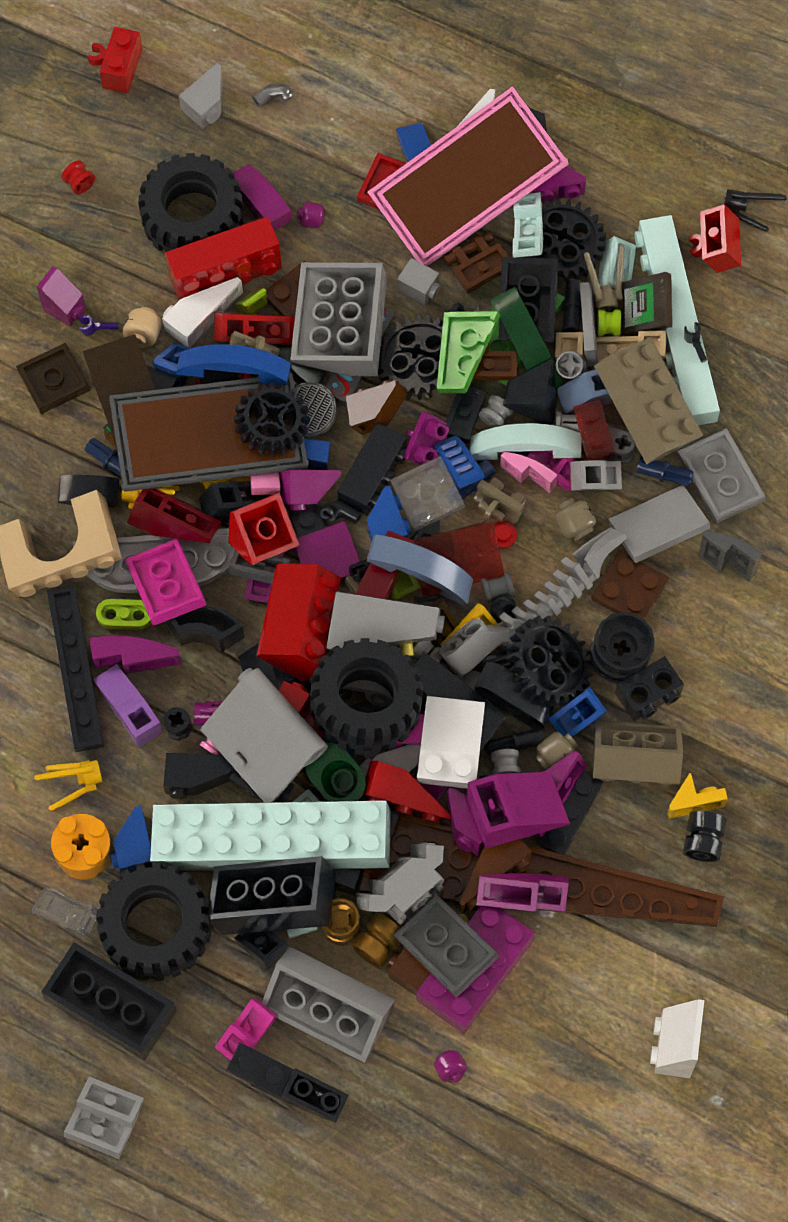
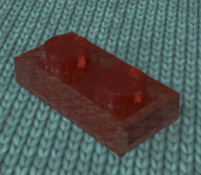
M598 400L573 406L587 461L614 454V447L601 401Z

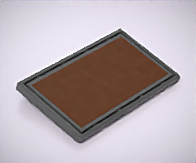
M292 373L289 374L287 386H285V392L287 393L291 389L295 390ZM259 377L109 396L122 479L121 488L124 492L276 473L287 470L307 469L309 461L307 460L304 441L302 444L296 443V449L293 452L286 448L284 456L279 451H275V455L272 458L269 455V451L264 450V454L260 456L258 454V447L250 451L248 449L250 441L246 443L240 441L242 434L235 432V428L238 425L234 423V416L237 415L235 408L236 405L241 404V396H248L250 388L258 392V385L262 384L265 389H269V384L259 383ZM275 385L274 388L279 389L281 385ZM270 403L271 405H274V406H278V405H279V404H276V403ZM256 408L249 415L252 426L257 424V420L260 418ZM289 414L287 420L284 421L286 424L285 429L288 432L295 425L292 414ZM267 418L269 422H271V420L272 422H277V419L275 418ZM265 434L268 437H275L271 434Z

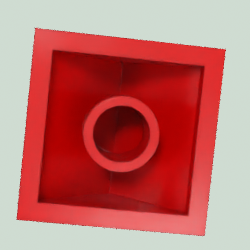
M280 493L230 512L228 543L250 565L299 546Z

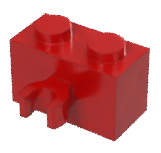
M114 26L107 49L102 44L92 43L93 52L100 54L98 56L88 55V61L93 66L101 65L99 72L103 88L124 93L129 92L143 49L140 32Z
M725 204L701 211V235L694 234L689 237V241L693 245L698 244V246L690 249L689 253L695 258L702 256V260L716 273L742 266L739 218Z

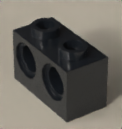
M664 656L617 684L615 695L633 721L639 718L645 720L657 712L656 708L662 704L670 705L676 702L681 697L684 683ZM666 680L669 682L670 687L660 688L656 685V681ZM641 694L646 698V701L637 703L632 699V696Z

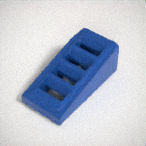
M453 436L434 445V450H437L438 464L459 488H463L485 477L483 471L458 436Z

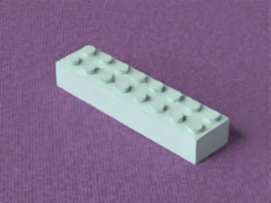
M387 801L153 805L150 862H160L164 868H168L171 864L178 867L179 871H214V866L323 856L333 869L390 868L391 810Z

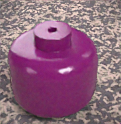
M307 201L303 204L302 208H298L296 217L300 218V225L302 227L319 228L323 224L325 210L321 204Z
M455 1050L441 1053L434 1063L440 1079L444 1082L450 1080L452 1082L460 1081L463 1078L462 1074L467 1070L466 1062L461 1054Z

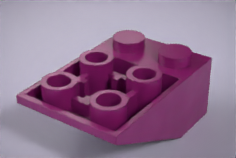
M550 772L495 774L468 782L467 800L485 849L570 825Z

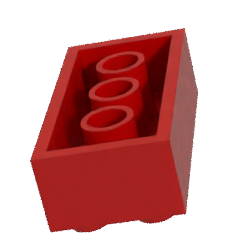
M268 216L165 252L169 278L178 300L236 277L242 281V285H245L254 278L263 275L270 276L282 269L280 244Z

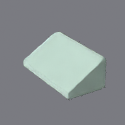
M613 236L604 242L606 243V249L602 252L603 258L600 261L598 282L600 286L611 285L612 289L615 290L619 246H624L622 282L632 280L636 245Z

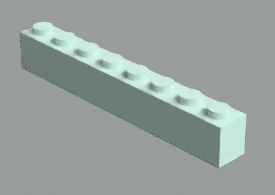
M672 215L640 220L638 231L634 235L637 248H642L643 255L640 256L642 271H647L648 276L662 272L671 274L672 327L658 330L666 331L665 365L668 369H671L672 378L697 425L717 422L720 409L708 361L701 363L693 344L684 340V327L686 326L690 333H695L694 322L698 323ZM700 336L701 346H702L703 351H704V353H705V348H704L702 336Z

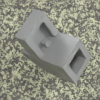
M621 461L570 462L571 491L622 489Z

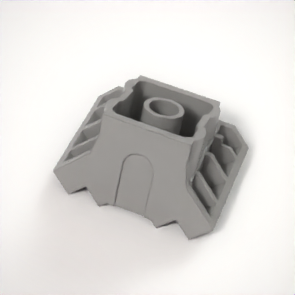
M435 843L411 844L410 857L396 856V862L376 880H369V893H355L354 905L356 908L364 911L386 912L400 927H403L433 897L442 894L444 879L435 868L443 862L444 846H438Z

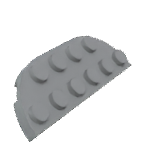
M229 528L218 529L210 544L178 539L199 587L213 582L228 570L235 551L228 543ZM152 535L117 538L122 559L114 562V565L111 567L96 568L88 571L86 576L98 586L113 592L139 593L125 559L175 539Z

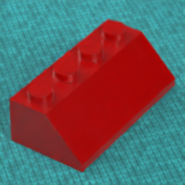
M277 564L257 657L302 682L313 676L314 670L318 668L319 661L327 652L326 648L335 595L339 591L341 577L319 564Z

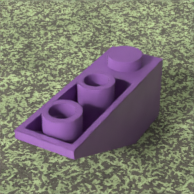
M117 664L93 679L138 748L163 733L159 720Z

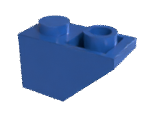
M390 486L383 488L367 519V532L371 542L374 535L385 536L388 530L406 538L412 534L407 518H401L399 510H402L400 498L397 493L392 494Z

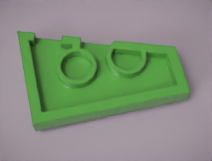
M498 311L444 312L437 391L439 393L467 392L500 318Z

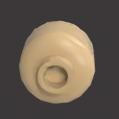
M141 307L134 309L128 314L123 327V336L127 337L136 334L140 348L152 347L156 343L162 327L161 319L151 308Z

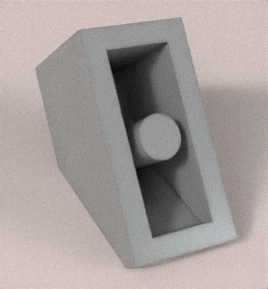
M218 63L179 95L181 110L202 129L209 123L213 124L222 113L223 78L221 66Z

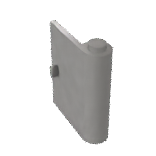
M248 668L238 677L239 683L200 730L263 802L273 803L303 767L317 760L326 751L328 745L259 668L254 670Z

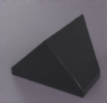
M553 358L510 380L507 383L503 406L540 424L553 425L557 406Z

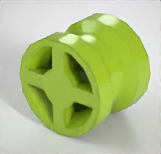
M598 309L597 336L603 337L605 334L620 336L621 311L606 312L604 309Z

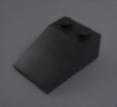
M502 257L501 294L515 287L544 342H554L559 259ZM499 318L498 340H511Z

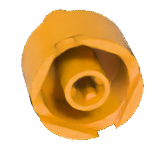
M76 814L62 818L55 828L51 839L52 852L59 867L72 878L79 880L92 879L111 863L110 852L113 851V844L104 823L94 816ZM82 843H86L87 846H83L82 850L79 851L77 847L81 846Z

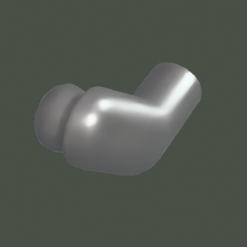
M286 83L271 84L254 95L252 99L261 108L274 97L279 96L282 102H287L294 94Z

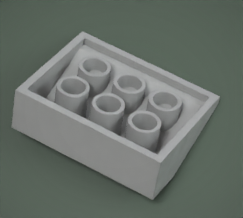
M301 262L291 363L348 376H378L387 277L383 263Z

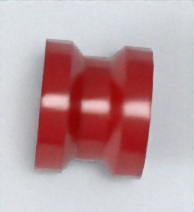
M80 160L69 164L61 175L62 180L71 185V190L76 195L89 190L96 179L92 172L86 170L85 164Z

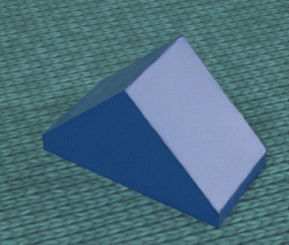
M174 342L155 358L154 367L176 376L179 387H183L188 376L176 375V368L180 353L191 348Z
M588 688L551 716L549 720L557 732L563 736L569 733L571 737H574L601 718L607 710L591 688Z

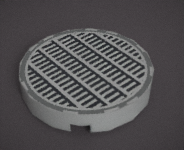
M307 382L297 385L295 387L296 397L302 396V405L308 407L306 415L310 417V423L306 425L309 428L308 434L304 435V437L311 438L326 433L335 423L338 414L333 394L322 384Z

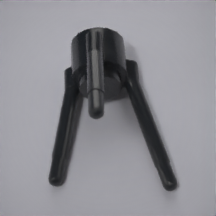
M727 189L724 204L739 220L767 232L769 230L767 226L741 214L740 211H746L748 199L785 201L787 196Z

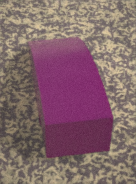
M247 164L234 172V177L240 185L242 201L255 219H262L268 216L274 231L292 221L291 209L273 186L251 164Z
M130 636L90 638L95 668L123 664L125 674L182 665L179 650L163 643Z
M518 873L480 875L476 905L536 912V908L565 912L569 878L567 876Z

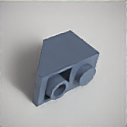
M596 369L579 375L557 389L564 415L613 403Z

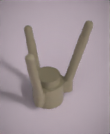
M619 246L615 290L612 289L611 285H599L588 252L584 253L589 271L587 279L592 287L597 311L598 309H604L607 312L618 308V301L623 299L624 246Z

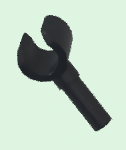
M694 322L695 333H690L687 327H684V340L693 344L700 362L703 363L707 361L700 342L701 327L697 322Z

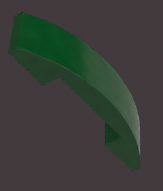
M515 287L490 299L495 310L499 312L500 320L527 371L552 359ZM553 361L555 386L557 390L559 387L564 385V382L561 375H559L558 371L556 370V365Z

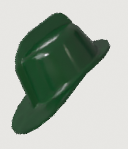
M325 742L328 745L326 751L313 763L305 766L307 776L329 802L359 801L366 788V779L362 769L347 751L338 748V744Z

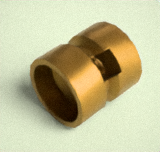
M339 898L332 902L330 926H322L323 934L329 942L334 945L344 946L352 943L359 935L360 917L358 909L347 899Z
M376 913L366 925L368 931L361 932L351 944V947L368 963L378 969H382L391 957L390 950L397 949L400 946V943L394 937V934L400 927L385 915Z

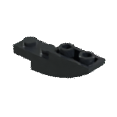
M238 1043L225 1070L251 1083L250 1086L334 1123L337 1122L349 1096L296 1068L292 1069L242 1043Z

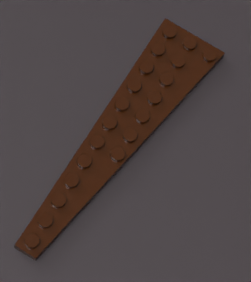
M400 813L390 840V867L396 862V856L410 857L411 844L435 843V845L444 846L443 862L435 868L444 879L442 884L444 890L439 897L443 901L460 903L481 853L477 856L472 852L468 853L459 848L456 841H454L450 825ZM527 846L531 850L530 866L521 874L567 876L569 878L565 912L537 908L536 910L717 927L724 896ZM366 868L360 893H369V880H376L388 868Z

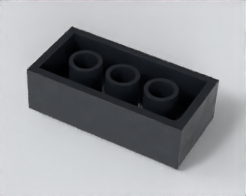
M323 856L214 866L207 914L209 915V923L221 935L330 926L336 872Z
M75 942L41 991L46 1001L144 1061L177 1012L174 1002Z

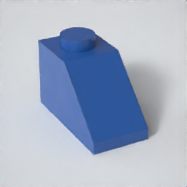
M141 806L134 808L113 841L115 851L110 852L114 869L119 868L120 872L128 869L129 873L136 871L135 865L144 863L146 868L152 867L150 862L151 843Z

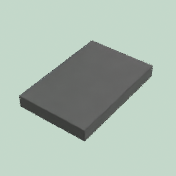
M438 895L433 897L394 934L395 939L455 998L499 958L498 953Z

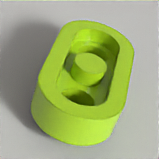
M106 599L99 603L96 608L97 620L106 629L144 630L151 625V620L142 600ZM109 613L116 614L113 619H107L106 616ZM137 614L144 615L142 620L134 619Z

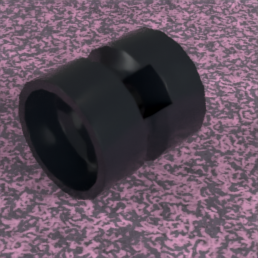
M690 812L687 831L690 835L685 837L683 854L697 861H719L723 845L719 838L724 837L727 819L713 812Z

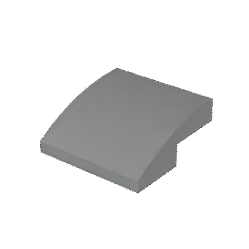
M89 1076L77 1099L76 1108L64 1130V1137L119 1159L138 1118L144 1098Z

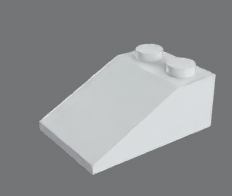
M427 696L417 774L418 783L468 788V782L477 780L485 702Z
M698 999L663 1008L661 1017H655L653 1034L659 1035L658 1046H652L650 1064H655V1074L683 1078L691 1077L698 1060L704 1000Z

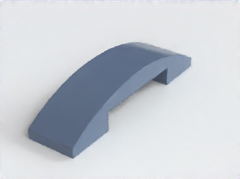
M373 536L367 558L368 562L389 572H393L396 569L442 589L440 595L461 605H467L473 579L459 566L441 555L418 545L392 537Z

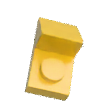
M689 773L669 805L668 818L689 815L693 811H709L725 807L728 800L725 788L707 787L696 794L692 775Z

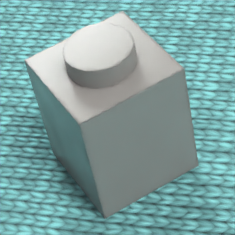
M412 258L397 278V292L426 306L430 298H436L441 288L439 273Z

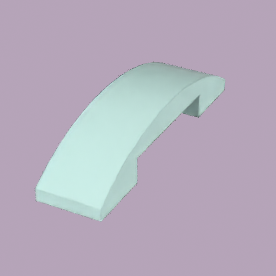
M541 192L529 193L513 204L515 217L513 258L542 255L543 251Z
M524 423L504 425L487 429L471 436L470 453L475 460H498V452L553 451V458H581L582 434L574 430L547 424Z

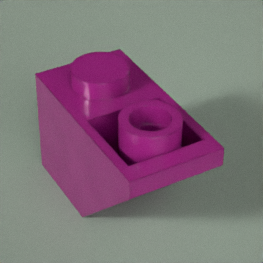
M566 166L530 193L541 192L542 203L565 197L567 199H574L580 195H585L586 179L580 173Z

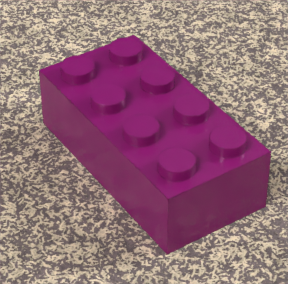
M480 906L468 922V925L498 953L499 958L457 998L431 973L416 992V1000L464 1035L534 941L535 932L498 907Z

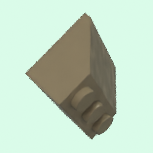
M595 721L593 778H599L607 782L628 780L636 784L642 782H657L665 786L680 784L683 760L682 727Z

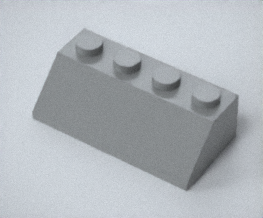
M289 947L277 962L262 1000L264 1005L278 1015V1019L364 1063L382 1032L395 1002V999L292 947Z

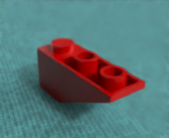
M370 761L365 777L366 788L363 794L369 797L368 801H387V803L396 805L395 811L412 815L414 810L423 813L422 819L439 823L440 819L450 820L451 815L406 769L380 761Z

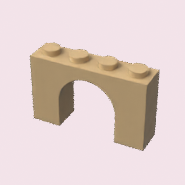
M95 490L71 499L78 525V538L73 549L66 556L56 561H42L37 558L29 527L20 519L0 525V558L10 591L18 597H29L34 595L36 590L59 586L62 584V581L72 577H84L88 574V571L96 568L111 567L114 565V562L122 559L107 501L100 492Z

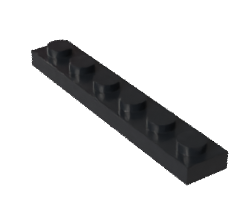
M71 585L47 590L75 752L102 748L104 743L76 587Z

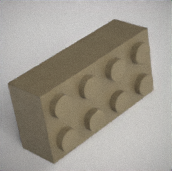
M651 337L615 351L594 365L646 464L674 453L703 436Z

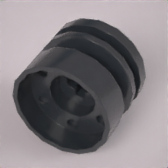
M620 612L607 617L599 625L591 643L590 659L593 663V668L601 677L616 683H620L646 668L654 651L655 638L652 628L643 618L633 613ZM619 647L624 649L622 656L617 655Z

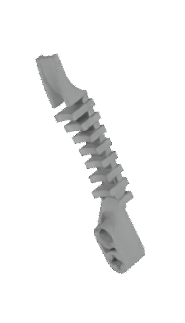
M612 527L601 532L572 554L578 563L569 560L567 557L561 560L570 576L556 570L553 575L560 586L558 587L550 581L545 583L544 586L549 595L546 596L538 591L534 594L539 602L537 605L529 599L523 604L528 610L527 613L516 606L512 612L517 619L508 616L504 612L499 616L502 622L498 626L485 625L481 619H473L461 627L441 646V656L455 675L460 676L468 673L499 644H503L506 647L513 642L509 638L516 633L515 629L530 618L533 620L537 616H541L542 619L546 616H557L562 612L560 610L561 607H568L572 604V598L578 599L583 595L581 592L583 589L589 590L593 586L592 582L600 577V569L606 556L628 538L623 532Z

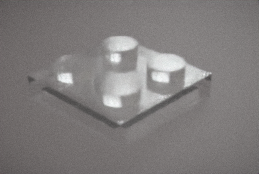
M441 456L390 480L414 531L465 508V504Z

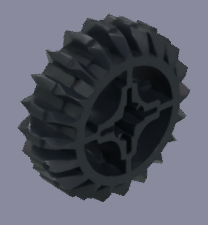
M273 382L269 384V389H265L262 384L258 385V392L250 388L248 396H241V404L236 405L235 408L237 415L234 416V423L238 424L235 432L242 434L240 438L242 443L250 441L248 446L250 451L258 447V454L260 456L264 454V450L269 451L271 458L274 457L275 451H279L282 456L286 454V448L293 452L296 449V443L302 444L304 441L303 435L308 434L309 428L306 426L310 423V417L306 415L308 407L302 405V396L294 398V389H291L288 393L285 392L284 383L279 389L274 388ZM270 403H276V404H279V405H278V406H274V405H271ZM256 408L260 418L257 420V424L252 426L249 415ZM289 414H292L295 425L288 432L285 429L286 424L284 421L287 420ZM267 418H275L277 419V422H272V420L271 422H269ZM265 434H271L275 437H268Z

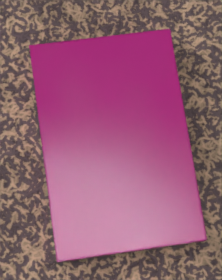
M178 539L125 559L153 626L206 606L204 596Z

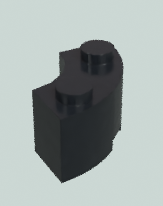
M203 606L166 621L167 626L181 646L190 642H205L213 645L222 653L245 638L243 626L227 611L216 606L215 608Z

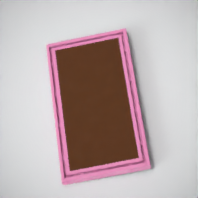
M512 86L368 191V194L416 261L428 267L565 168L569 163L568 159L563 156Z

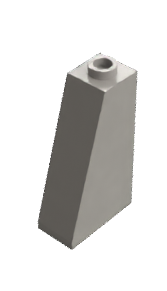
M336 592L326 649L329 651L336 645L342 648L344 642L354 640V643H358L361 638H370L369 642L377 643L378 639L386 641V646L436 640L437 633H442L445 616H440V609L437 607Z

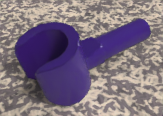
M89 315L79 317V321L82 324H89L87 327H79L80 331L86 336H90L100 329H118V323L94 322Z

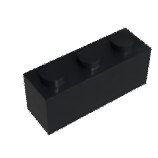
M377 423L338 488V500L346 502L361 511L362 514L368 516L385 485L390 486L396 475L394 470L398 463L403 464L405 461L403 457L406 453L407 437Z

